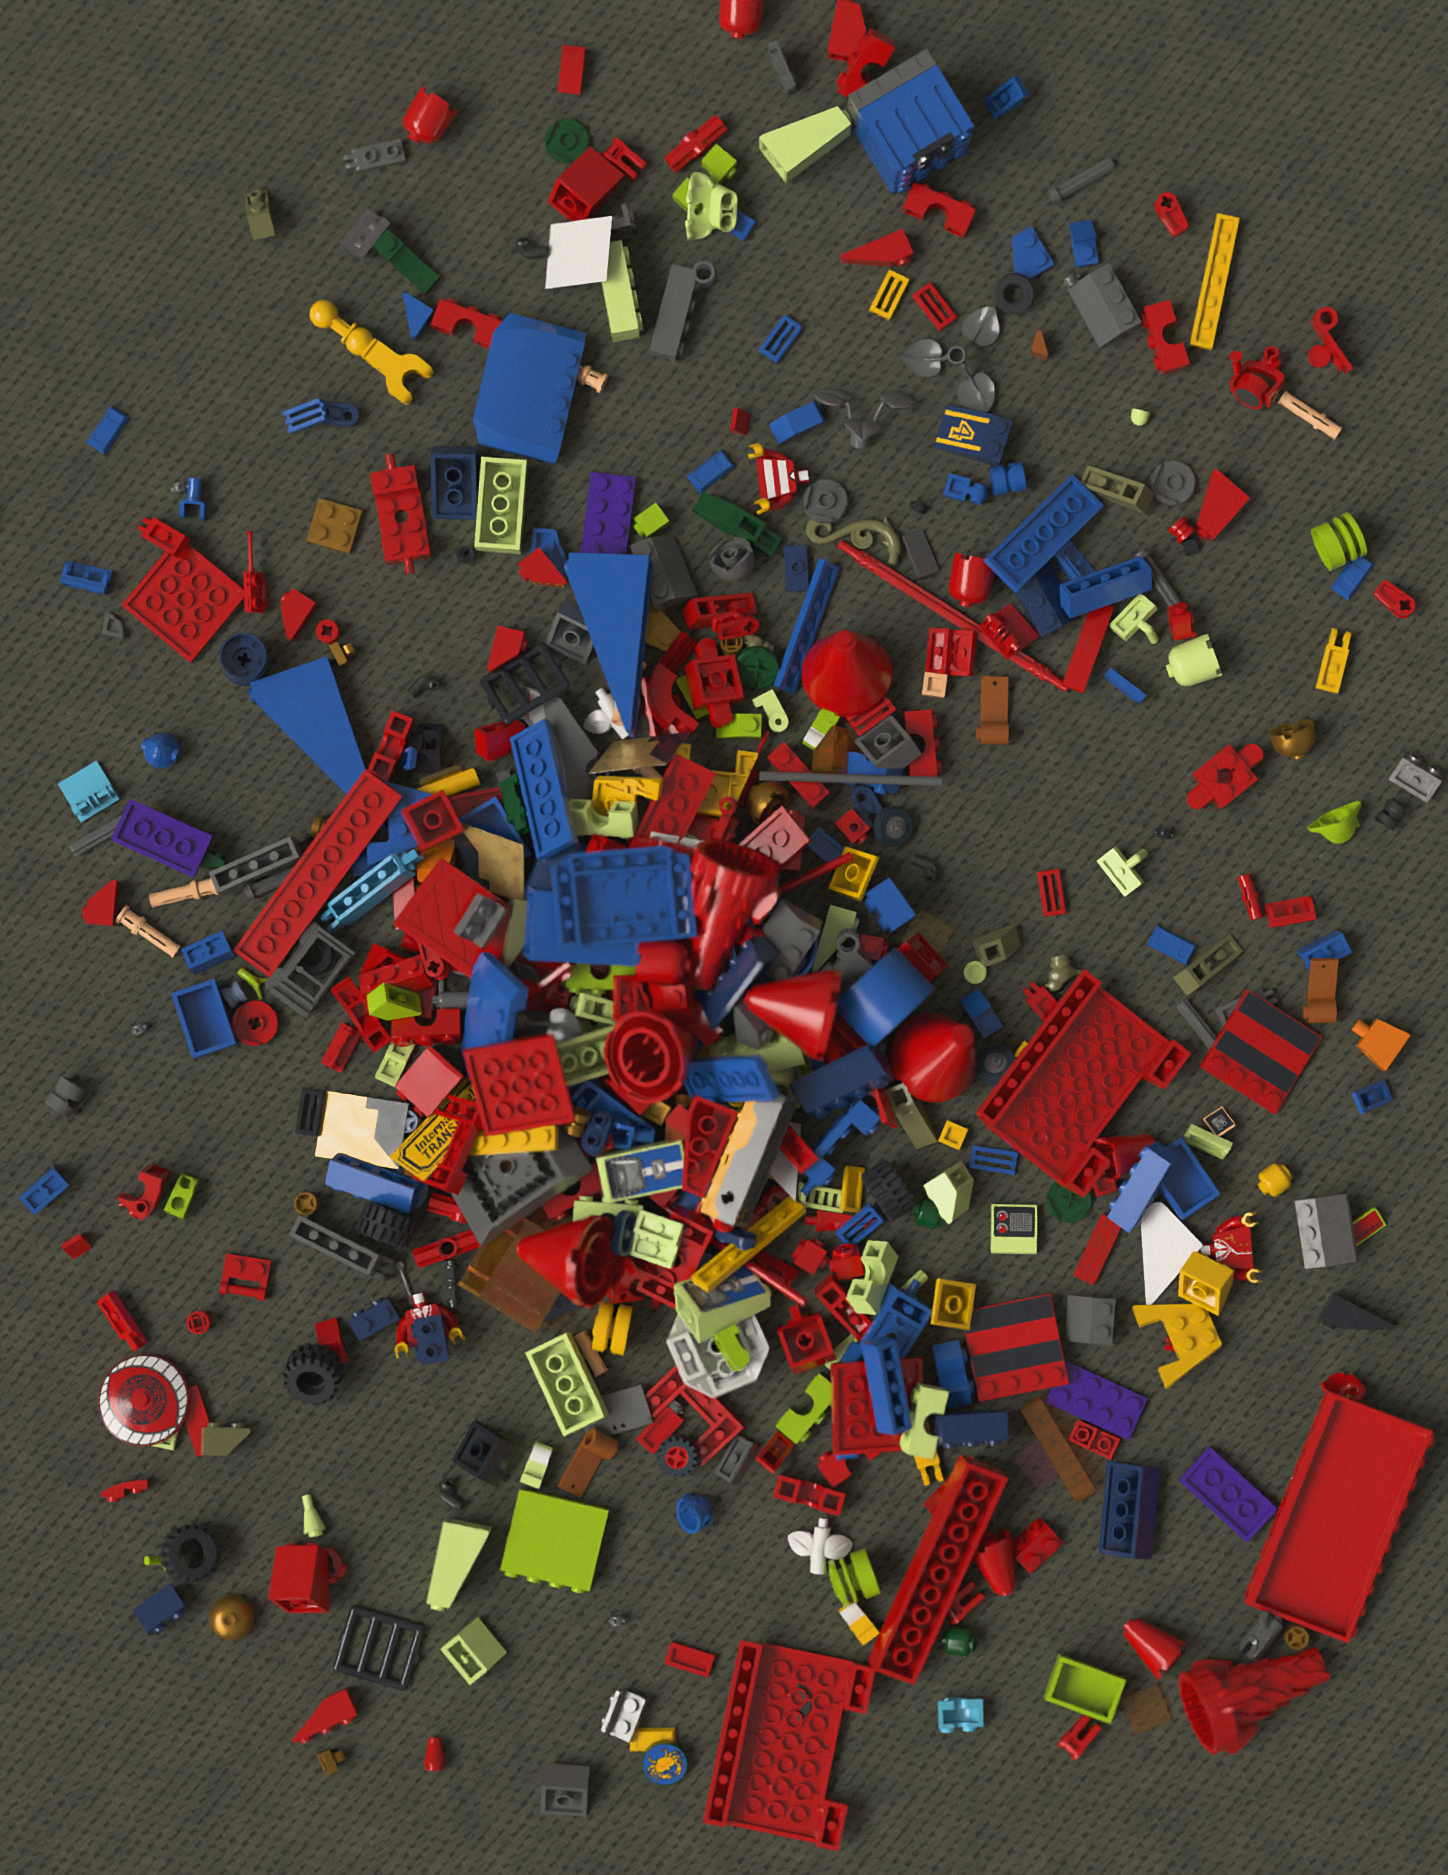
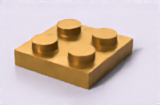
M319 498L306 542L350 554L363 511Z

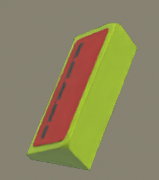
M1371 1207L1352 1221L1356 1246L1386 1226L1376 1207Z

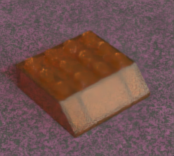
M523 1218L489 1243L480 1247L458 1285L537 1333L561 1292L519 1258L516 1251L518 1242L526 1236L545 1231Z

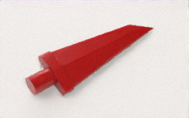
M817 1209L816 1216H805V1225H816V1232L837 1230L853 1215ZM862 1217L859 1221H857V1222H856L853 1226H851L849 1229L853 1228L857 1223H859V1222H860L863 1218H865V1217ZM872 1218L862 1228H866L876 1219Z

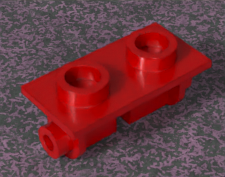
M341 1023L321 1063L341 1073L361 1036L360 1032Z

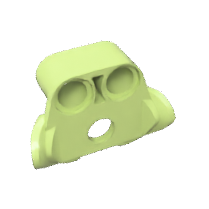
M692 173L686 196V203L688 204L687 220L685 221L687 239L705 238L716 228L723 232L731 231L735 227L737 219L736 193L720 184L713 183L703 173ZM702 203L703 210L701 213L695 214L694 207L696 204Z

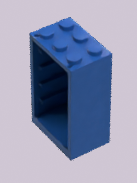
M528 886L523 955L529 960L636 966V964H640L642 954L637 953L640 942L558 949L552 887Z

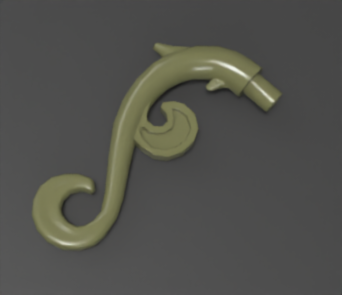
M884 517V522L871 519L853 522L827 537L817 536L816 528L818 526H825L828 532L832 530L831 524H820L812 519L807 523V536L814 543L825 544L851 534L853 546L862 550L868 549L872 545L873 538L869 532H867L865 537H861L860 532L864 530L877 531L886 539V541H883V544L888 547V553H890L888 564H898V555L901 554V542L887 517Z

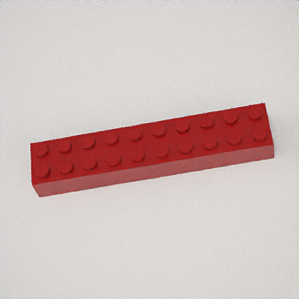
M960 1454L867 1659L874 1671L915 1685L1008 1480V1477L1001 1469Z

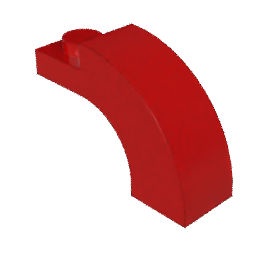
M658 663L647 684L649 709L655 720L665 730L672 724L679 733L690 732L688 735L690 737L699 723L676 706L672 698L671 688L677 675Z
M350 976L331 988L332 993L351 1017L362 1038L373 1053L392 1041L381 1019L369 1015L368 1002L361 995L360 988L357 987Z

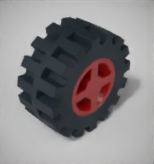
M681 1434L671 1435L659 1446L657 1463H659V1468L664 1471V1474H669L673 1478L675 1476L681 1478L684 1475L687 1476L695 1468L699 1458L698 1448L693 1440L688 1439V1436H681Z

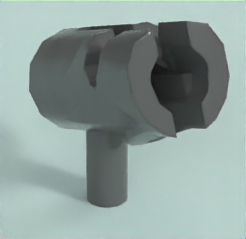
M1260 1612L1259 1622L1242 1640L1238 1650L1253 1662L1261 1660L1265 1654L1264 1652L1270 1648L1273 1641L1284 1628L1281 1625L1283 1620L1276 1615Z

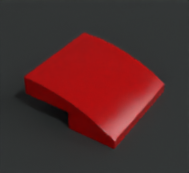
M929 628L925 672L973 677L977 632Z

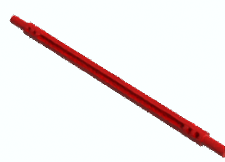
M843 540L839 542L837 548L855 558V562L962 630L976 631L978 640L1000 653L978 628L980 624L865 551H859ZM1021 650L1009 658V660L1045 682L1047 680L1064 692L1068 689L1062 686V679L1051 673L1052 670Z

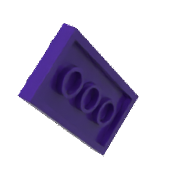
M591 472L581 553L627 554L636 477Z
M129 799L111 841L195 878L213 836Z
M1065 1361L1069 1384L1051 1387L1045 1402L1129 1440L1148 1398Z
M1209 1446L1178 1479L1245 1542H1248L1277 1510L1268 1499Z

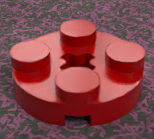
M250 1001L240 1006L234 1013L232 1020L233 1030L238 1039L250 1046L267 1044L276 1035L279 1025L277 1013L270 1005L261 1001ZM258 1017L262 1025L253 1030L249 1022Z

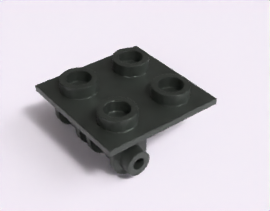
M486 1259L441 1261L443 1306L458 1307L489 1304Z

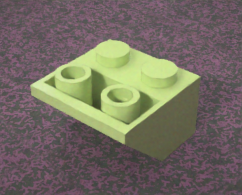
M962 1160L924 1185L928 1197L934 1201L940 1216L948 1224L969 1210L974 1179Z
M479 1617L468 1624L441 1648L442 1652L469 1685L507 1653Z

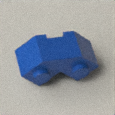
M842 750L836 774L902 776L904 768H876L866 755ZM843 783V784L856 787V784H857V783ZM863 784L874 788V793L884 796L887 795V792L897 794L899 785Z
M959 1340L932 1345L935 1366L940 1382L939 1385L949 1392L945 1409L972 1404L971 1394L975 1392L972 1380H967L964 1362H968L966 1349H961Z

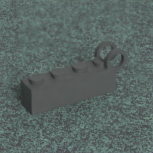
M700 261L694 265L693 269L672 264L649 350L650 355L676 361L677 355L682 356L685 344L681 342L683 334L687 335L690 321H687L688 313H693L696 300L692 299L694 291H699L700 287L706 288L711 286L715 280V269L711 263ZM701 269H707L710 271L711 276L706 280H701L696 274Z
M309 833L296 837L289 836L210 871L209 875L216 892L225 894L298 862L303 855L298 843L309 839Z
M850 928L841 930L837 935V949L839 952L836 956L838 959L833 964L829 962L821 970L833 968L842 971L836 1002L872 968V961L859 950L860 939L858 933ZM844 937H852L855 940V944L852 947H845L841 944V940Z
M298 1216L289 1236L368 1276H374L385 1282L388 1277L376 1271L381 1260L391 1265L396 1263L394 1259L374 1251L306 1216Z

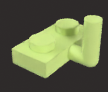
M1138 594L1109 624V627L1125 641L1140 628L1146 633L1150 642L1155 644L1159 638L1153 627L1146 621L1157 611V607L1142 594Z
M1115 846L1097 862L1125 897L1144 882L1133 867L1146 858L1148 852L1146 849H1141L1126 860Z

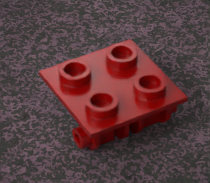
M1011 603L995 614L990 613L985 618L986 620L978 625V628L1006 660L1039 638V635Z

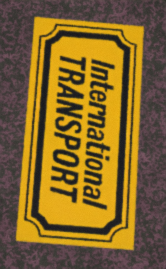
M467 1077L450 1094L476 1102L472 1083ZM446 1098L438 1108L445 1111L448 1104L451 1103L450 1099ZM433 1112L390 1155V1158L424 1181L438 1167L437 1163L442 1162L458 1123L440 1117Z

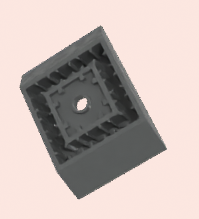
M563 1124L551 1125L558 1127V1150L470 1156L468 1154L467 1161L461 1170L468 1175L459 1196L452 1194L482 1247L593 1170L574 1136L562 1130ZM511 1161V1170L508 1173H504V1163Z

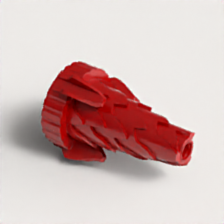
M719 840L699 842L690 864V871L695 876L692 881L691 891L697 937L688 938L685 946L688 951V958H692V968L690 972H686L684 979L691 978L692 985L703 990H710L717 981L726 956L730 957L734 943L750 915L755 924H760L761 920L767 916L777 902L781 892L776 883L779 872L774 862L753 849Z
M1312 1647L1291 1656L1271 1660L1264 1658L1245 1665L1244 1662L1233 1667V1663L1230 1660H1197L1193 1662L1190 1670L1179 1675V1691L1187 1718L1202 1746L1213 1755L1221 1751L1234 1754L1243 1748L1259 1731L1260 1728L1256 1725V1721L1274 1715V1710L1288 1705L1296 1697L1309 1693V1688L1329 1680L1330 1675L1326 1671L1324 1661L1318 1649Z

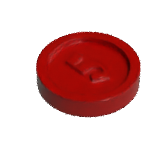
M1323 345L1312 347L1308 353L1309 363L1316 368L1325 367L1331 359L1330 351Z

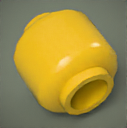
M1273 1163L1259 1173L1260 1182L1257 1185L1264 1195L1269 1193L1272 1197H1277L1291 1187L1290 1180L1293 1178L1283 1164Z

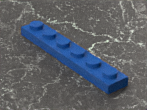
M825 559L818 560L773 685L788 693L795 694L802 675L804 658L812 647L840 567Z

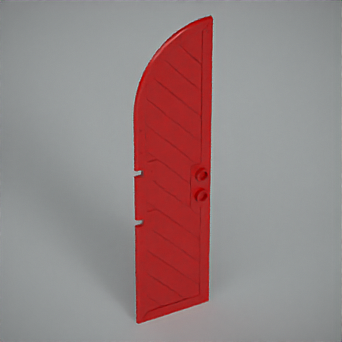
M440 857L393 924L471 978L473 967L481 953L490 952L501 963L511 906ZM477 893L495 900L507 909L506 915L484 949L454 933L455 928ZM524 947L514 959L533 967L538 972L541 982L554 973L559 964L564 965V962L529 960L523 955ZM590 966V973L595 979H602L607 975ZM562 980L558 986V990L563 989ZM605 990V994H601V998L612 1001L613 990ZM573 992L570 993V998L565 1007V1009L571 1012L572 1009H570V1000L573 996L576 995V993ZM543 994L525 1005V1009L552 1012L558 1008L550 1004H542ZM584 1018L587 1019L591 1024L594 1022V1020Z

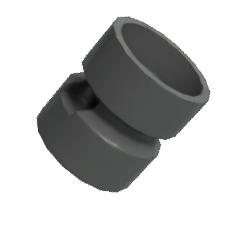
M60 1076L54 1086L56 1091L50 1092L44 1103L58 1113L70 1118L76 1108L75 1102L82 1099L86 1090L70 1079Z

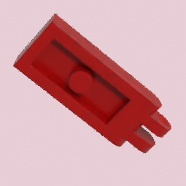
M144 517L142 521L147 524V527L144 528L139 525L137 528L143 532L141 537L179 558L190 539L154 517L151 521Z
M1031 982L1029 986L1033 989L1034 993L1032 994L1028 988L1023 989V993L1028 997L1025 1001L1044 1022L1058 1002L1044 986L1038 987L1034 982Z

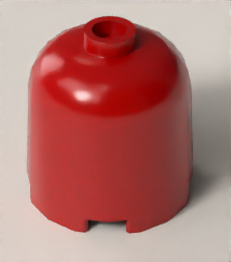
M720 0L719 24L725 32L731 33V38L743 40L745 35L756 33L761 25L765 0Z
M421 86L404 114L403 126L410 133L408 138L415 143L420 144L422 141L427 144H434L440 140L459 111L455 108L453 111L449 110L450 104L433 92L427 95L425 93L427 89Z
M960 553L954 554L948 591L954 599L959 600V605L972 608L973 604H981L988 599L996 573L984 562L985 559L974 556L969 557Z
M661 940L640 942L637 953L642 954L641 964H636V979L638 981L673 985L681 982L686 972L691 971L692 958H688V951L681 942Z

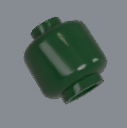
M924 1197L920 1203L916 1202L912 1215H915V1223L930 1230H935L938 1226H942L944 1219L940 1216L933 1200L929 1197Z
M952 1625L948 1632H944L942 1645L946 1646V1651L950 1655L968 1657L971 1653L975 1652L977 1635L969 1627Z

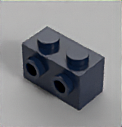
M381 1297L371 1303L373 1308L366 1312L362 1308L351 1315L353 1319L348 1322L359 1341L401 1318L391 1298L385 1300Z
M438 1314L414 1319V1324L411 1325L412 1337L417 1338L418 1347H415L417 1361L421 1360V1364L425 1365L450 1360L443 1315Z
M170 1583L132 1611L146 1633L159 1635L167 1629L166 1625L173 1620L177 1622L186 1615L185 1612L190 1608L178 1589Z

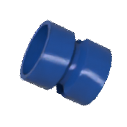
M1021 462L1010 463L1007 468H1004L1002 465L989 468L994 496L1007 494L1008 490H1011L1013 493L1026 491L1025 475Z

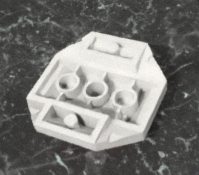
M678 1314L666 1343L684 1384L711 1398H716L755 1382L769 1350L755 1315L736 1324L740 1331L736 1338L741 1347L747 1350L750 1356V1361L746 1368L738 1372L728 1366L721 1352L715 1353L711 1350V1345L716 1344L713 1339L714 1336L699 1343Z

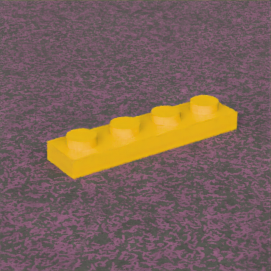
M545 1126L486 1137L484 1131H479L469 1151V1155L485 1156L558 1150V1127Z

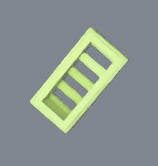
M799 1182L796 1201L805 1207L843 1213L840 1210L842 1190L817 1186L809 1193L808 1202H806V1196L800 1191L806 1183ZM816 1190L819 1191L817 1204L814 1203ZM825 1192H829L827 1204L823 1205ZM834 1193L838 1194L836 1207H832Z

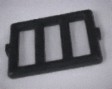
M544 642L537 644L480 679V684L489 697L487 699L493 709L497 710L501 719L507 725L566 691L571 686V683L561 669L563 666L558 658H554ZM540 653L560 683L550 690L546 688L530 662V659ZM520 665L523 666L540 696L528 702L510 671ZM500 677L504 678L521 706L510 714L491 685L493 681Z
M352 1605L344 1630L339 1635L338 1641L340 1644L333 1669L339 1673L400 1691H406L414 1664L418 1663L420 1656L418 1651L425 1627L422 1624ZM358 1615L371 1620L358 1664L355 1668L343 1663ZM379 1622L392 1625L379 1673L376 1674L365 1669ZM402 1628L414 1632L401 1680L399 1681L389 1678L387 1675Z

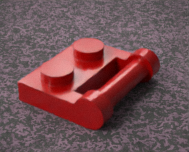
M226 1253L219 1294L227 1295V1293L256 1297L257 1300L265 1301L272 1260ZM232 1277L260 1282V1287L257 1289L229 1284V1280Z

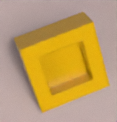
M947 1120L938 1142L960 1150L968 1129Z

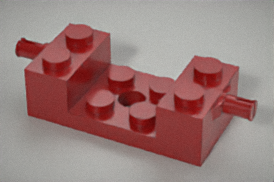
M391 453L390 457L389 454L385 455L387 468L370 473L373 495L376 500L385 562L387 565L404 562L406 575H410V571L411 574H415L413 561L431 558L432 556L416 468L414 465L406 467L396 466L395 454ZM399 511H405L408 514L407 520L403 523L395 520V515Z
M699 1199L695 1210H690L677 1204L669 1217V1220L684 1225L677 1253L681 1258V1263L678 1265L674 1264L673 1269H669L649 1261L647 1265L654 1275L650 1281L640 1280L636 1290L653 1298L650 1306L653 1307L655 1305L654 1308L659 1309L661 1302L676 1309L674 1285L692 1279L691 1276L695 1273L714 1235L715 1228L712 1220L706 1218L703 1212H701L702 1199Z

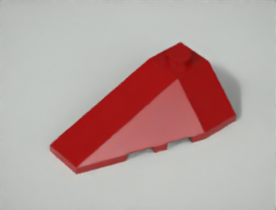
M694 1096L686 1116L682 1190L702 1198L704 1197L738 1112L703 1097Z

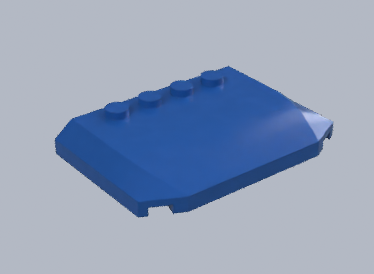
M513 313L508 314L492 334L472 419L478 438V445L555 465L567 422L586 333Z
M666 846L574 853L550 868L558 949L697 937L691 891L689 856L686 854H681Z
M490 952L480 954L473 967L461 1043L463 1074L470 1081L463 1053L464 1049L511 1041L517 1010L525 1009L528 988Z

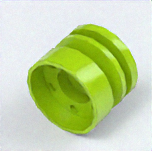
M1348 512L1340 516L1341 520L1338 517L1332 519L1334 529L1326 522L1311 529L1314 545L1324 565L1330 571L1346 564L1344 554L1351 561L1356 560L1357 555L1363 557L1367 554L1363 533Z
M865 1548L850 1553L852 1562L850 1565L846 1564L842 1556L839 1557L842 1568L837 1569L834 1560L828 1561L829 1577L832 1586L844 1607L849 1606L846 1595L851 1594L854 1603L858 1602L857 1591L861 1590L866 1599L881 1594Z

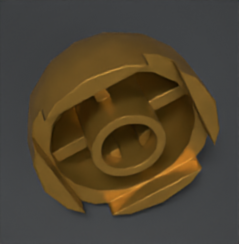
M1298 719L1299 724L1289 725V722L1273 728L1269 735L1274 749L1279 754L1292 757L1294 760L1305 757V753L1311 750L1316 740L1314 724L1310 719Z
M772 781L754 785L748 792L749 796L746 802L748 814L760 826L781 806L787 808L790 802V798L787 795L791 794L783 786Z
M229 1594L219 1598L213 1604L209 1613V1623L213 1632L218 1637L228 1641L239 1640L245 1637L253 1628L255 1621V1610L251 1602L245 1597L236 1594Z

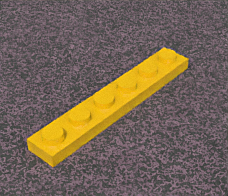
M1219 213L1216 216L1189 346L1212 350L1240 219L1238 217Z
M788 1196L747 1230L757 1235L755 1247L745 1251L738 1249L737 1245L731 1243L691 1276L693 1283L706 1292H711L806 1213L805 1206Z

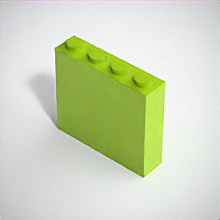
M520 1488L500 1570L505 1571L504 1575L518 1578V1575L526 1576L527 1581L540 1583L541 1580L547 1581L549 1586L562 1589L563 1585L572 1587L571 1591L584 1594L585 1591H590L609 1508Z

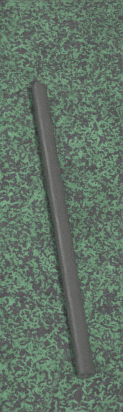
M760 771L759 780L942 786V777L766 771Z

